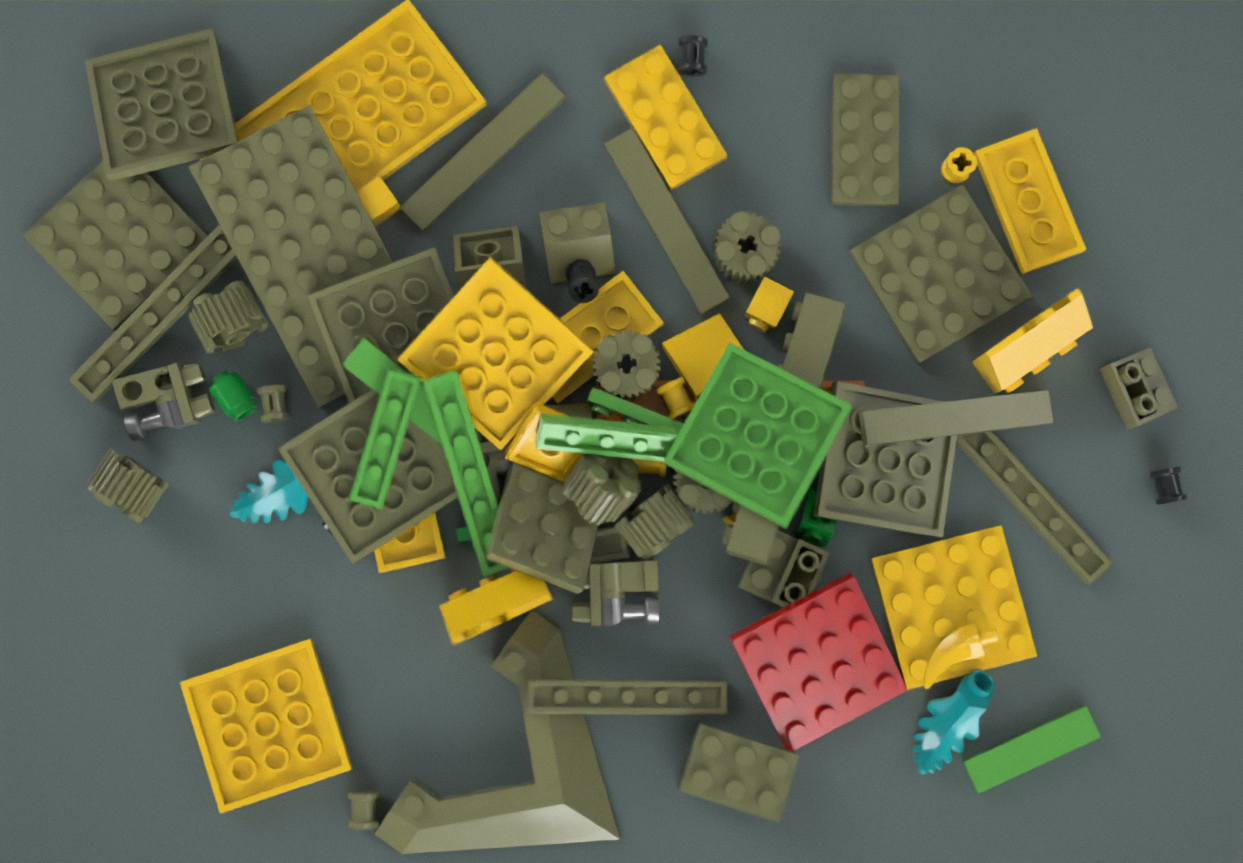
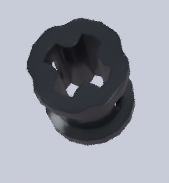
M695 35L679 38L682 56L681 64L678 66V73L693 77L707 74V66L704 65V48L708 46V39Z
M584 259L576 260L569 264L566 269V278L570 282L568 286L570 297L579 303L592 301L598 294V284L594 279L595 268L591 265V262ZM582 268L585 269L586 275H583ZM578 287H581L582 294L579 293Z
M1180 466L1150 472V476L1155 479L1159 497L1156 499L1157 505L1187 499V495L1182 493L1178 474L1181 472Z

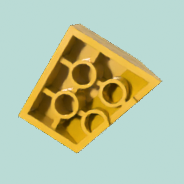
M1079 289L1074 290L972 361V364L994 394L1002 390L1009 394L1024 383L1021 379L1022 376L1030 371L1036 375L1051 364L1048 358L1057 352L1061 356L1078 345L1075 341L1077 338L1093 328L1082 293Z
M510 568L512 573L501 578L496 573L479 581L481 587L468 592L467 588H464L449 595L450 601L440 605V609L453 645L464 642L553 600L554 597L547 582Z

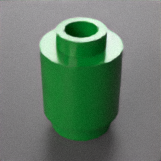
M225 370L211 380L213 385L210 387L209 392L227 417H232L235 422H238L257 409V405L254 402L255 396L237 372L229 373L228 370Z

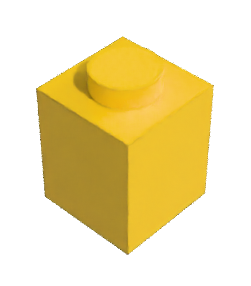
M380 175L356 191L375 227L401 210L400 204Z
M764 277L744 315V318L749 320L748 325L763 333H766L767 329L773 332L794 291Z

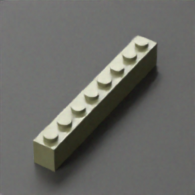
M810 293L805 294L803 302L797 301L792 316V321L797 322L793 334L787 333L782 352L787 353L784 365L778 364L777 367L821 389L845 312V303ZM734 502L732 511L738 514L734 525H727L722 544L728 545L726 549L727 554L767 566L779 525Z

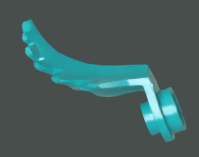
M278 459L272 464L274 475L264 471L260 472L258 478L261 486L248 483L246 488L250 493L242 491L238 494L240 501L234 500L232 502L234 507L230 510V516L233 518L239 517L242 522H246L249 517L251 523L256 524L261 515L263 522L269 523L274 511L278 518L283 521L288 516L289 507L297 514L305 511L308 495L286 461Z
M974 670L971 674H965L952 696L928 702L927 709L933 717L920 718L918 725L926 733H916L913 737L916 742L921 744L915 745L912 748L913 752L919 755L914 757L913 760L918 764V771L921 774H926L927 772L934 774L935 767L941 770L944 766L942 759L947 764L951 763V749L957 753H963L965 750L963 737L970 740H975L979 737L980 716L987 710L995 688L994 681L987 672Z

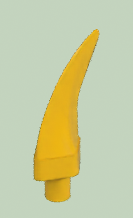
M972 623L949 634L938 645L929 660L924 676V688L929 689L952 664L986 656L984 645L1000 641L997 629L993 628L980 632L977 623Z

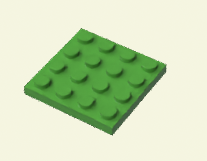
M729 343L663 462L665 465L786 529L849 415L852 405Z

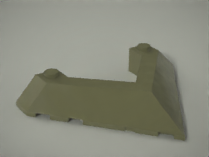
M531 610L491 667L519 686L534 780L463 794L441 796L414 777L375 833L376 836L401 854L620 840L585 715L524 714L525 679H574L560 629L534 610Z

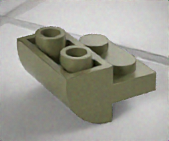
M1151 347L1099 368L1126 430L1140 426L1178 408Z
M777 531L767 566L748 561L737 587L784 608L814 591L830 553L803 540Z

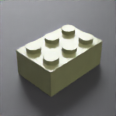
M698 721L678 787L681 792L780 822L799 755L795 751L792 752L776 745Z

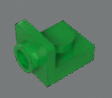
M810 488L795 538L814 546L826 547L834 533L837 520L813 516L817 490Z

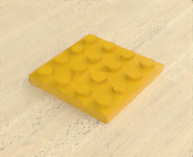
M490 257L399 356L398 361L414 375L421 376L422 380L456 370L474 428L499 450H502L517 434L537 403L544 405L593 353V349Z
M1002 525L870 558L900 674L907 690L923 686L927 665L938 645L953 631L972 623H977L980 632L996 628L1000 641L984 645L986 656L952 664L935 683L971 674L974 670H987L1037 657Z
M308 639L180 682L220 814L353 769L313 639Z

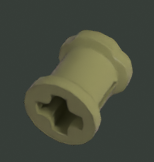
M268 385L257 388V394L261 395L263 415L260 416L261 422L270 423L291 419L290 413L286 410L285 392L288 391L287 385Z
M353 791L348 793V799L351 800V821L348 822V828L372 829L379 827V821L376 820L375 799L379 797L378 791Z

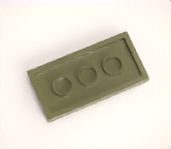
M833 74L831 205L897 207L899 204V75Z

